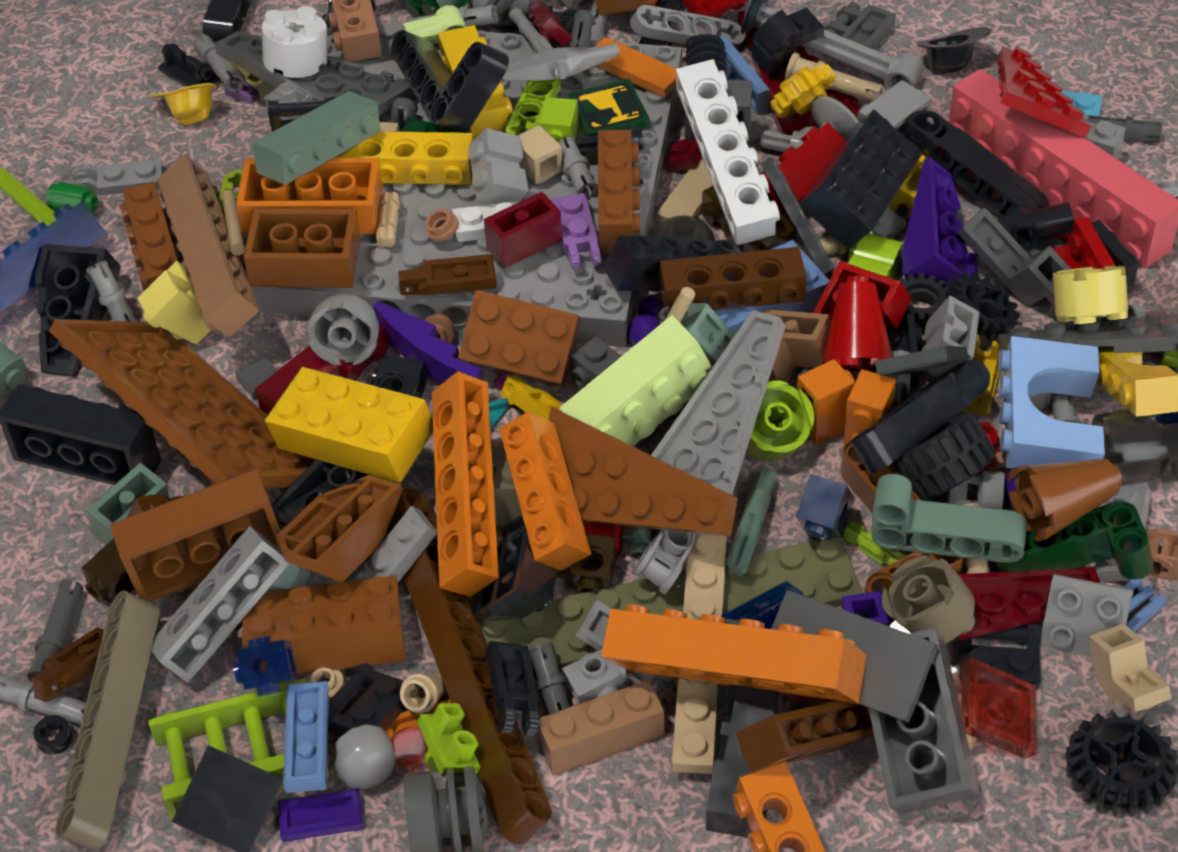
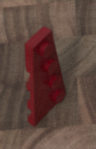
M1076 568L958 574L972 592L975 600L974 626L967 633L959 634V641L1044 620L1053 574L1101 583L1096 569Z

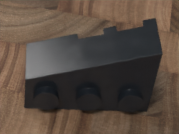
M729 684L727 693L728 712L726 722L722 721L720 736H722L718 759H715L706 809V830L749 838L748 834L752 831L746 817L741 819L738 816L732 800L739 777L751 774L747 762L741 754L736 732L770 716L777 715L778 692ZM765 810L762 814L767 820L768 810Z

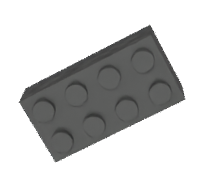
M935 627L909 633L938 645L909 723L869 709L889 807L899 814L980 796L945 640Z

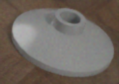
M820 96L811 105L812 116L819 129L829 122L844 139L850 130L859 123L846 106L831 97Z

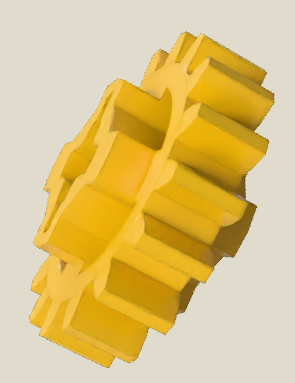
M825 63L819 67L815 66L811 70L808 67H804L780 84L779 87L782 92L774 96L775 99L770 102V106L779 118H785L789 114L791 116L795 112L802 115L811 109V105L816 98L827 96L825 90L832 86L837 76L828 64L825 65Z

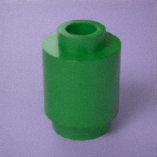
M60 181L49 186L46 194V204L57 214L88 218L90 213H94L97 209L98 196L91 186Z

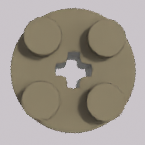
M931 556L916 557L901 565L892 574L891 577L894 579V582L889 590L885 587L882 593L883 608L893 622L896 621L910 633L935 627L944 637L946 644L959 634L967 633L974 626V596L946 560L940 558L941 561L933 560Z

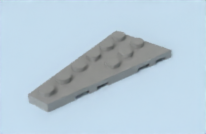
M752 310L651 456L731 495L733 494L786 328L781 317Z

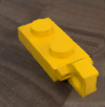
M517 375L507 376L502 391H500V395L504 399L507 398L510 405H516L525 413L530 411L546 420H549L551 407L560 410L559 408L563 405L542 388L534 389Z

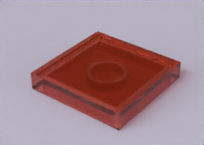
M971 657L963 662L961 714L966 734L1022 758L1034 756L1036 754L1035 685Z

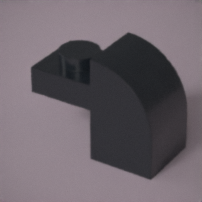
M807 7L788 16L783 10H780L768 18L757 31L753 40L751 57L768 76L787 68L792 54L797 51V47L822 37L824 26Z

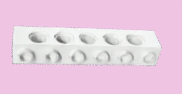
M714 59L676 69V89L736 246L774 236L775 223L780 220L779 210L775 201H769L767 196L769 187L765 175H759L756 168L759 165L756 151L753 147L748 148L746 143L748 141L747 129L743 121L738 122L737 104L733 96L728 97L726 92L728 84L724 71H718Z

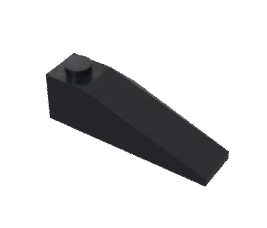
M43 244L35 273L36 285L39 287L37 313L40 315L41 332L39 333L41 372L76 376L81 366V360L71 351L64 349L61 346V342L49 331L54 319L102 321L107 308L105 305L100 304L98 300L100 294L86 270L91 266L95 268V264L106 260L117 282L121 265L107 249Z

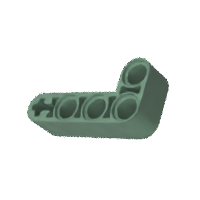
M886 474L878 479L872 511V539L877 545L888 549L998 562H1015L1023 557L1027 520L1022 514L1009 510L911 500L912 485L906 477L898 474Z

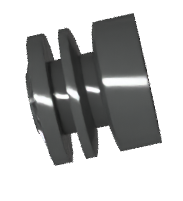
M474 766L464 767L465 786L456 787L454 768L447 769L445 788L437 789L431 771L403 774L410 852H442V839L451 838L454 852H463V836H471L473 852H484L483 845L487 830L484 791L477 778Z

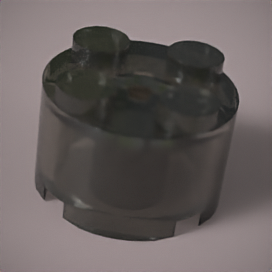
M1126 409L1097 414L1093 417L1091 425L1103 427L1104 458L1119 468L1122 475L1121 485L1151 481L1159 478L1160 460L1167 458V445L1164 438H1158L1155 428V414L1136 417Z

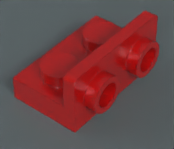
M1088 217L1074 220L1073 231L1069 235L1067 245L1053 247V250L1071 269L1086 267L1104 269V266H1115L1114 261Z

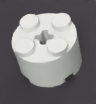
M302 6L297 10H270L266 12L265 20L262 23L264 66L273 73L275 68L283 71V76L300 78L314 75L319 72L320 65H326L327 26L325 21L316 15L314 8Z

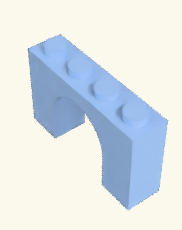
M1011 336L1007 350H1001L998 362V371L1004 372V376L1000 380L999 397L1004 398L1005 402H1002L999 423L1005 425L1000 439V451L1006 452V468H1015L1029 464L1103 459L1105 449L1102 426L1064 422L1050 418L1040 412L1029 399L1041 393H1057L1091 398L1100 373L1098 347Z

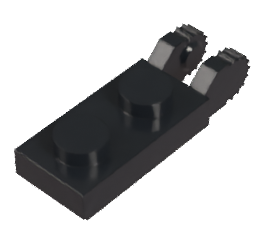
M489 641L485 652L495 707L498 708L497 722L499 729L503 733H510L515 724L514 710L522 711L521 725L524 734L534 736L539 725L537 708L539 699L528 646Z

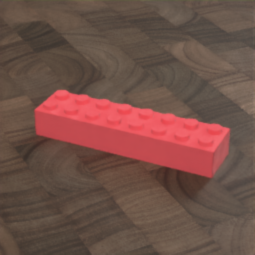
M982 69L977 70L953 86L949 123L965 131L1042 191L1049 201V206L1069 202L1073 218L1088 217L1091 223L1101 220L1110 231L1115 233L1119 242L1128 252H1131L1136 257L1139 266L1144 269L1172 250L1178 227V199L1086 138L1001 104L1000 100L1002 97H1000L999 80Z

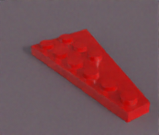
M1003 46L997 56L998 73H1000L998 77L999 88L1001 89L1000 97H1002L1000 103L1085 138L1092 126L1083 117L1084 111L1072 105L1073 99L1061 93L1063 88L1051 82L1052 76L1041 70L1042 65L1031 59V53L1019 47L1011 50Z

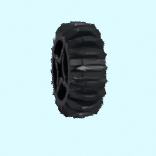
M1112 709L1107 714L1106 719L1096 713L1092 717L1091 722L1083 720L1079 725L1078 731H1074L1071 734L1069 746L1065 752L1067 762L1065 768L1066 776L1072 777V790L1083 789L1081 794L1083 802L1093 797L1097 799L1095 804L1097 811L1102 809L1105 804L1112 806L1111 811L1114 817L1119 813L1120 808H1125L1130 818L1136 814L1138 808L1145 814H1148L1152 810L1153 805L1160 807L1165 802L1166 796L1173 792L1176 784L1174 780L1178 777L1177 750L1171 749V736H1160V724L1153 727L1147 726L1146 715L1139 719V721L1132 719L1130 711L1125 713L1123 717H1118ZM1127 755L1128 758L1126 763L1122 762L1125 756ZM1117 762H1121L1119 768L1116 769Z

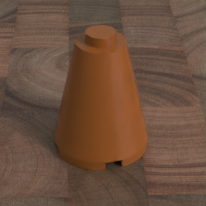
M1105 458L1021 465L1013 468L1009 473L1008 482L1015 480V491L1009 492L1011 505L1014 512H1018L1026 518V532L1032 530L1036 534L1032 539L1042 541L1050 538L1117 495L1119 486L1122 484V475L1119 468Z

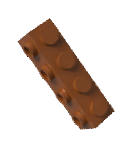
M598 130V227L600 254H610L619 235L634 236V234H640V214H633V210H640L639 190H633V187H639V166H632V163H639L638 143H632L631 130Z
M155 182L123 189L126 203L119 204L124 224L129 222L132 224L125 226L130 245L137 244L138 246L131 248L136 267H144L143 270L138 271L143 291L165 270H168L178 261Z

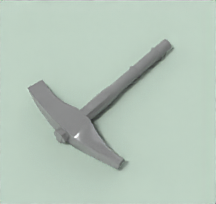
M513 3L506 10L510 20L518 26L520 32L530 41L537 54L509 63L502 79H566L567 76L576 75L620 54V49L616 43L602 47L553 48L535 29L533 23L526 18L522 9L518 8L516 4Z

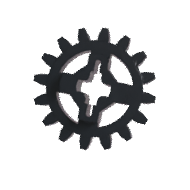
M965 272L961 277H957L948 288L949 292L946 294V298L950 295L980 312L977 335L980 336L982 333H985L986 337L992 340L995 336L998 338L1000 334L1010 333V329L1017 325L1016 320L1020 317V314L1014 311L1018 307L1017 303L1009 301L1011 293L1005 292L1000 283L992 284L989 276L986 275L984 279H981L977 272H974L971 276Z

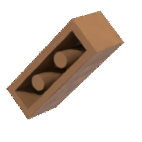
M646 680L539 718L537 730L538 744L553 776L665 736L664 710L650 681Z

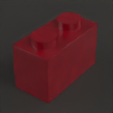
M543 191L483 219L486 249L503 268L509 267L562 241L561 211Z

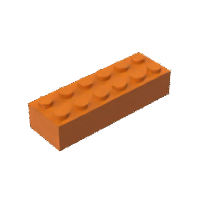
M627 604L625 610L610 609L601 657L630 672L728 686L733 684L778 693L859 704L867 655L855 647L854 641L843 638L844 633L819 629L818 635L803 633L804 628L790 624H779L778 630L764 628V623L750 619H740L739 625L725 623V618L711 614H701L700 620L688 619L687 613L671 609H663L662 615L649 614L650 609Z

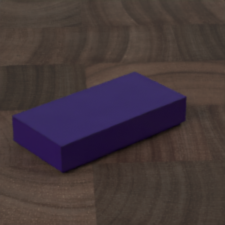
M359 788L278 801L282 842L364 829Z

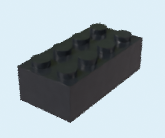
M873 109L850 130L803 197L799 206L849 250L873 230L919 160L922 152L894 128L887 119Z
M17 384L0 410V425L15 461L110 485H116L139 463H142L154 473L161 462L153 430L145 423V419L137 411L115 408L106 403H95L78 399L73 395H62L46 391L40 387H29Z

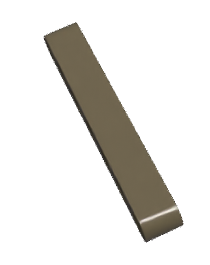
M121 591L115 597L108 612L55 829L58 837L94 851L104 844L111 828L160 614L159 606L126 591Z

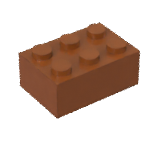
M254 208L244 253V262L250 286L353 288L361 243L357 210Z
M475 290L458 359L479 368L508 375H517L520 378L565 388L570 370V354L575 350L582 320L578 314Z

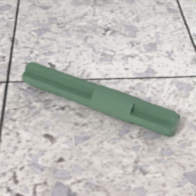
M761 469L756 474L726 560V571L730 575L737 574L738 576H743L747 572L776 485V474L772 470L767 472Z

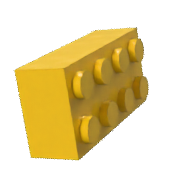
M305 367L300 369L265 419V423L279 449L397 483H401L433 433V419L425 399Z

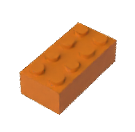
M245 158L236 203L242 235L249 234L254 208L356 209L360 235L376 234L381 195L383 194L379 158H333L286 185L256 173L255 158Z

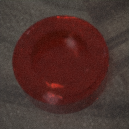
M406 727L398 731L391 742L395 750L396 762L408 769L423 766L425 764V754L429 749L420 729Z

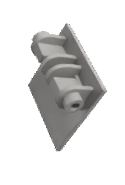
M1053 574L1039 647L1091 657L1089 636L1121 624L1126 625L1133 590Z

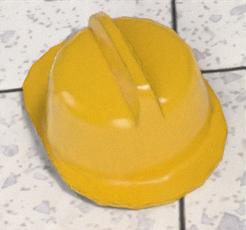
M212 83L197 84L169 93L149 95L148 98L165 99L172 115L178 122L184 125H193L209 117L213 107L212 92L218 87Z

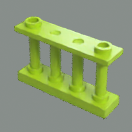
M305 679L285 681L271 688L179 712H168L160 717L148 720L155 745L167 744L174 783L161 786L170 820L174 818L192 780L183 744V739L206 733L210 746L227 753L222 729L246 723L254 761L250 762V764L284 779V754L270 757L261 718L285 712L286 716L287 684L306 683ZM327 767V777H330ZM282 781V784H281L279 790L284 789L283 781Z

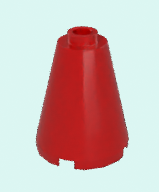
M867 276L847 277V282L839 285L822 363L825 364L835 359L844 370L858 371V374H860L861 369L877 373L875 361L893 358L876 284L868 282Z

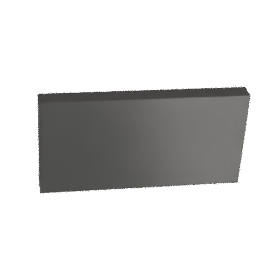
M787 590L772 629L778 630L779 624H790L804 628L803 633L818 635L819 629H829L844 633L843 638L854 641L855 647L867 655L859 705L909 723L938 645L929 640Z

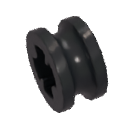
M58 715L44 717L36 724L33 731L38 748L48 755L62 753L72 743L73 736L69 724L65 718ZM52 730L59 731V733L55 735L54 740L47 739V737L51 735Z

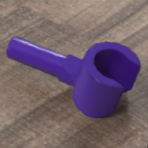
M649 295L639 302L638 315H649L651 318L658 320L656 315L661 311L660 302L654 295Z

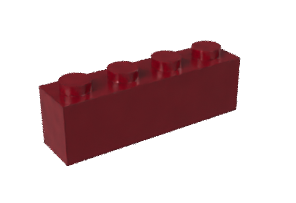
M379 323L378 341L374 351L369 358L356 365H353V362H345L343 359H339L341 365H333L321 359L309 345L255 388L259 408L266 415H269L302 367L355 381L366 367L374 361L381 360L389 349L386 328Z

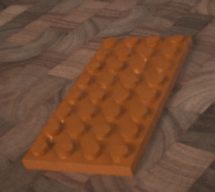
M54 319L49 332L61 342V346L76 355L85 368L93 371L102 379L104 386L114 390L123 399L126 406L137 411L145 419V423L161 433L171 447L178 449L189 459V463L194 468L201 470L212 480V485L257 469L264 488L285 489V487H290L317 460L279 449L265 423L268 415L181 339H176L168 330L160 326L155 328L148 322Z

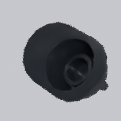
M987 27L966 29L941 38L921 41L918 43V46L926 48L932 73L936 75L960 71L969 63L972 57L974 42L985 38L992 30Z

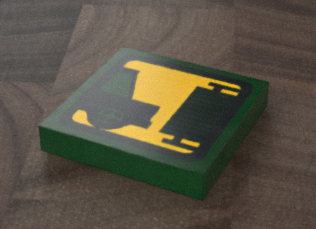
M630 79L568 93V99L577 100L578 122L585 137L598 135V130H634L639 128L644 130L650 128V118Z

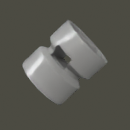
M982 470L979 475L973 476L966 482L948 491L947 504L979 503L982 508L1002 510L1004 472ZM968 487H976L975 501L967 500Z

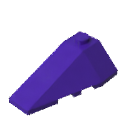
M930 157L924 160L902 248V272L906 279L907 275L913 274L914 279L918 278V273H924V279H929L930 275L936 276V283L942 279L946 282V288L950 287L955 279L961 277L965 272L969 276L974 272L978 273V263L975 254H968L965 240L958 233L963 226L957 217L956 211L961 206L952 176Z

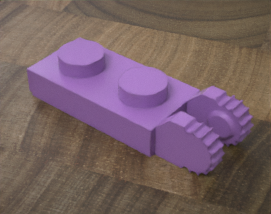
M585 193L552 198V202L561 211V242L565 255H568L571 268H580L581 258L579 253L589 251L590 261L593 266L601 265L598 237Z

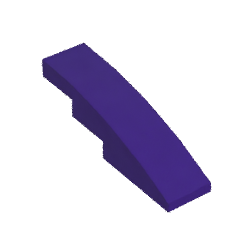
M378 301L373 305L379 323L386 328L387 341L404 358L425 360L426 374L442 384L458 371L482 380L481 368L459 360L458 347L437 338L436 325Z

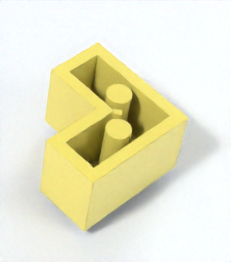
M176 261L138 297V300L144 310L143 317L150 325L155 328L160 326L168 330L176 339L184 338L197 345L211 330L201 319L203 313L201 307L195 301V290L188 281L190 278L188 270L182 263Z

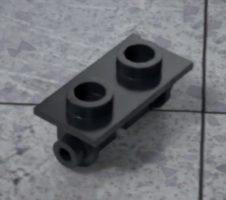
M174 43L163 46L162 54L165 62L157 68L185 86L205 83L214 84L220 80L211 69L209 63L201 62L191 55L187 56L186 52L179 49Z

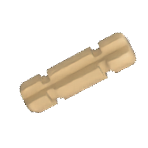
M384 192L381 195L380 204L382 205L379 209L376 239L379 247L387 246L391 248L395 244L396 239L394 234L397 231L399 214L397 211L399 210L400 201L399 195L396 192Z

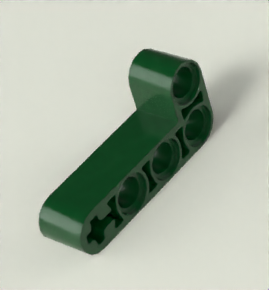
M1123 501L1097 507L1050 538L1042 541L1032 539L1036 534L1032 530L1026 532L1024 555L1020 560L1015 562L992 561L995 572L1073 569L1113 557L1120 574L1127 579L1133 580L1148 576L1154 568L1148 536L1138 511L1133 504Z

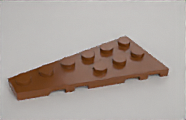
M551 407L548 421L555 424L582 522L731 536L737 497Z

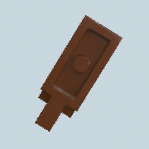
M491 254L425 260L424 265L416 267V269L398 271L401 295H434L497 288L493 255Z
M96 627L45 660V668L31 678L35 693L34 698L48 702L59 697L63 688H71L73 684L84 681L87 676L92 674L95 669L104 629Z

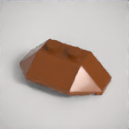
M367 475L360 478L359 483L343 485L318 496L275 536L276 543L285 562L343 583L384 541L402 492V485Z

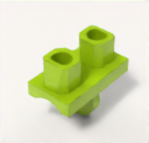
M440 703L434 714H420L417 720L419 729L429 749L425 754V763L429 770L439 772L440 776H446L447 769L454 768V773L464 772V767L474 766L476 775L481 768L475 755L478 742L474 734L464 731L461 721L465 714L460 704Z

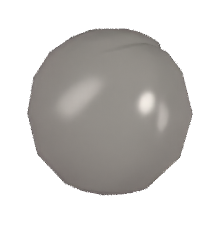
M363 725L352 728L337 740V756L333 764L337 771V776L347 787L359 788L361 790L379 786L391 775L396 761L395 750L388 734L381 727Z

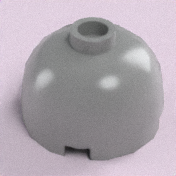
M342 293L327 297L317 305L309 319L307 332L310 337V347L321 359L333 365H341L339 359H343L345 362H353V365L360 364L371 356L377 345L379 321L375 311L364 299L356 295Z

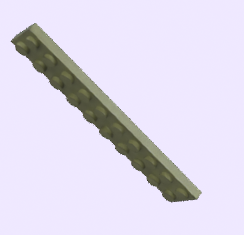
M831 537V540L818 539L752 554L747 572L743 576H738L737 574L730 575L726 571V564L723 618L726 619L725 623L739 625L740 619L755 620L764 624L774 622L787 590L833 607L841 606L842 596L864 593L841 537L839 539ZM681 570L666 594L659 592V586L646 578L611 586L609 589L602 588L598 594L593 590L554 599L544 610L540 612L535 610L522 619L477 621L486 646L489 641L526 645L528 649L539 644L541 649L544 648L543 643L552 642L559 671H563L562 668L580 660L584 655L598 651L574 636L596 600L612 609L625 610V606L631 604L650 609L649 614L662 615L663 609L683 612L686 570ZM530 656L531 665H532V670H533V675H534V677H537V676H536V673H535V669H534L533 663H532V659H531V656Z

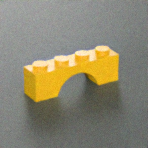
M1098 347L1100 373L1096 383L1132 414L1138 417L1178 412V374L1168 366L1142 365V352L1114 353L1113 348Z

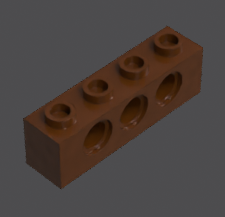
M800 247L660 261V287L664 308L669 306L670 310L684 287H689L695 292V297L691 303H707L713 311L805 301L807 276Z
M835 701L770 716L736 732V736L740 744L741 754L747 762L750 773L785 761L788 764L848 748L873 737L874 732L869 708L856 703Z

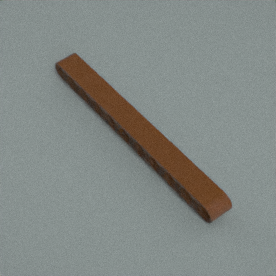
M406 487L402 490L387 535L411 506L420 509L437 530V521L431 506L421 492L412 487ZM436 535L403 577L451 703L460 704L465 714L461 725L464 731L474 734L478 742V747L475 751L481 766L478 775L498 828L502 835L511 843L524 845L551 819L552 810L516 719L513 730L510 733H503L499 729L497 722L498 708L495 707L485 652L487 646L474 618L467 596L439 588L438 541Z

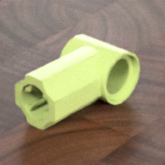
M452 5L441 7L432 17L403 23L402 25L403 30L427 39L433 45L439 44L438 33L467 27L459 9Z

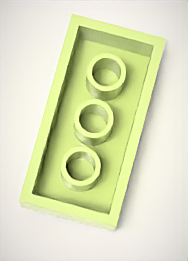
M671 315L559 409L608 435L634 446L641 439L650 436L655 428L670 415H674L681 410L683 405L694 395L712 369V366L698 341Z

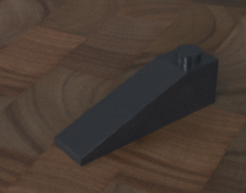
M316 460L271 505L276 520L282 525L287 526L318 496L343 485L359 483L360 478L369 474Z

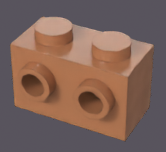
M332 0L334 12L328 13L331 32H334L333 39L336 52L342 51L344 60L349 62L382 57L379 32L371 0Z

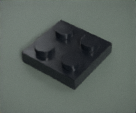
M208 745L172 822L235 851L250 852L282 784L283 778Z

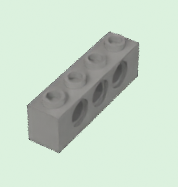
M249 526L154 637L151 651L157 660L189 683L290 564L285 562L278 547Z

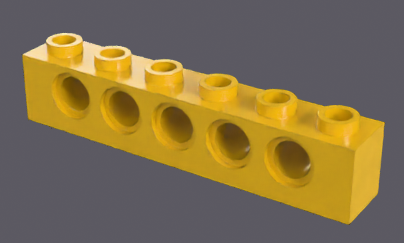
M380 131L334 158H379L383 183L471 185L473 173L468 149L473 140V133Z

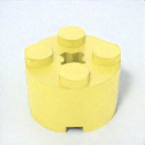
M1104 266V269L1086 267L1061 270L1053 273L1057 322L1074 321V324L1094 323L1096 318L1106 317V320L1128 318L1127 282L1124 266Z

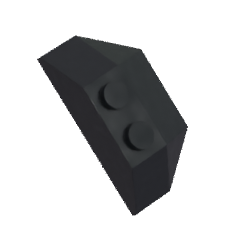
M522 514L506 524L501 536L503 540L497 546L499 578L479 591L474 612V618L478 622L522 619L535 610L537 612L544 610L553 600L557 569L534 560Z

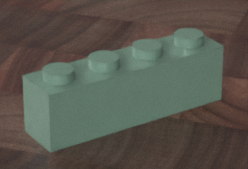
M348 91L253 142L256 173L286 185L380 132L378 102Z

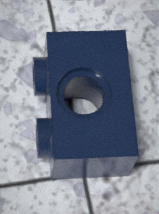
M810 474L796 518L803 526V530L809 533L808 537L813 540H831V537L838 539L841 537L842 539L843 531L846 528L855 499L846 484Z

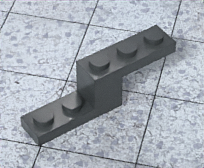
M985 207L958 231L959 235L1025 306L1029 307L1046 297L1055 307L1053 273L1071 268L1051 246L1030 257ZM1106 317L1096 318L1100 322L1112 321L1106 320ZM1074 321L1069 322L1072 326L1078 325L1074 324Z

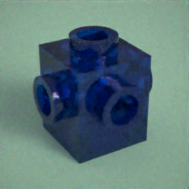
M271 636L248 640V648L237 650L238 660L233 662L236 681L238 684H243L244 690H256L257 697L281 692V684L299 681L291 641L280 640L271 642ZM266 661V669L263 672L261 667L263 662Z

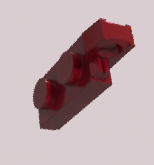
M538 0L536 4H533V7H530L529 19L539 28L540 33L549 42L553 43L557 40L564 47L571 40L572 36L546 4Z

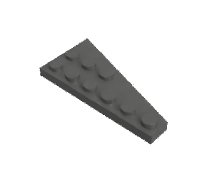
M237 31L216 42V54L301 102L324 100V97L329 96L337 98L351 91L378 102L380 116L392 108L395 99H409L415 95L408 82L394 80V74L385 71H382L380 74L365 72L363 65L327 56L326 65H320L319 72L311 76L300 78L283 76V71L275 68L273 73L263 63L262 37Z
M1149 311L1145 313V317L1134 318L1128 315L1126 319L1107 322L1096 320L1094 323L1074 326L1050 323L1044 325V329L1033 331L1028 327H1016L1010 329L1008 334L998 335V344L1000 350H1007L1011 336L1113 348L1114 353L1176 350V344H1178V313L1167 314L1164 311Z

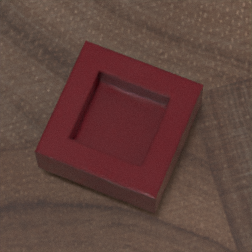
M683 139L672 145L671 150L663 161L668 172L696 168L702 158L696 140L688 141Z

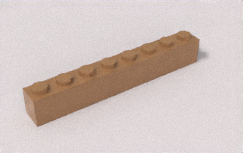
M184 154L157 179L161 190L159 195L166 205L165 213L172 222L171 230L177 237L178 243L176 245L184 258L182 263L189 272L190 278L188 281L195 290V301L201 307L203 313L201 319L213 332L219 330L230 338L260 310L240 257L231 252L226 220L208 173Z

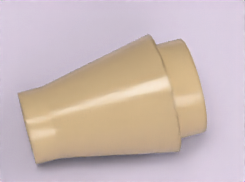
M439 673L413 674L403 681L400 698L403 705L412 712L426 713L434 707L447 690Z

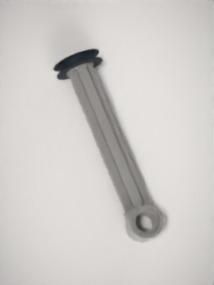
M752 0L744 16L741 34L747 31L749 32V38L752 37L757 28H760L768 18L778 11L767 6L768 0ZM824 30L822 37L802 45L805 48L884 79L886 89L892 88L901 80L915 87L924 71L922 61L914 54L901 53L891 57L827 30Z

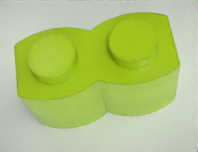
M868 233L850 248L848 264L893 279L902 259L903 242Z

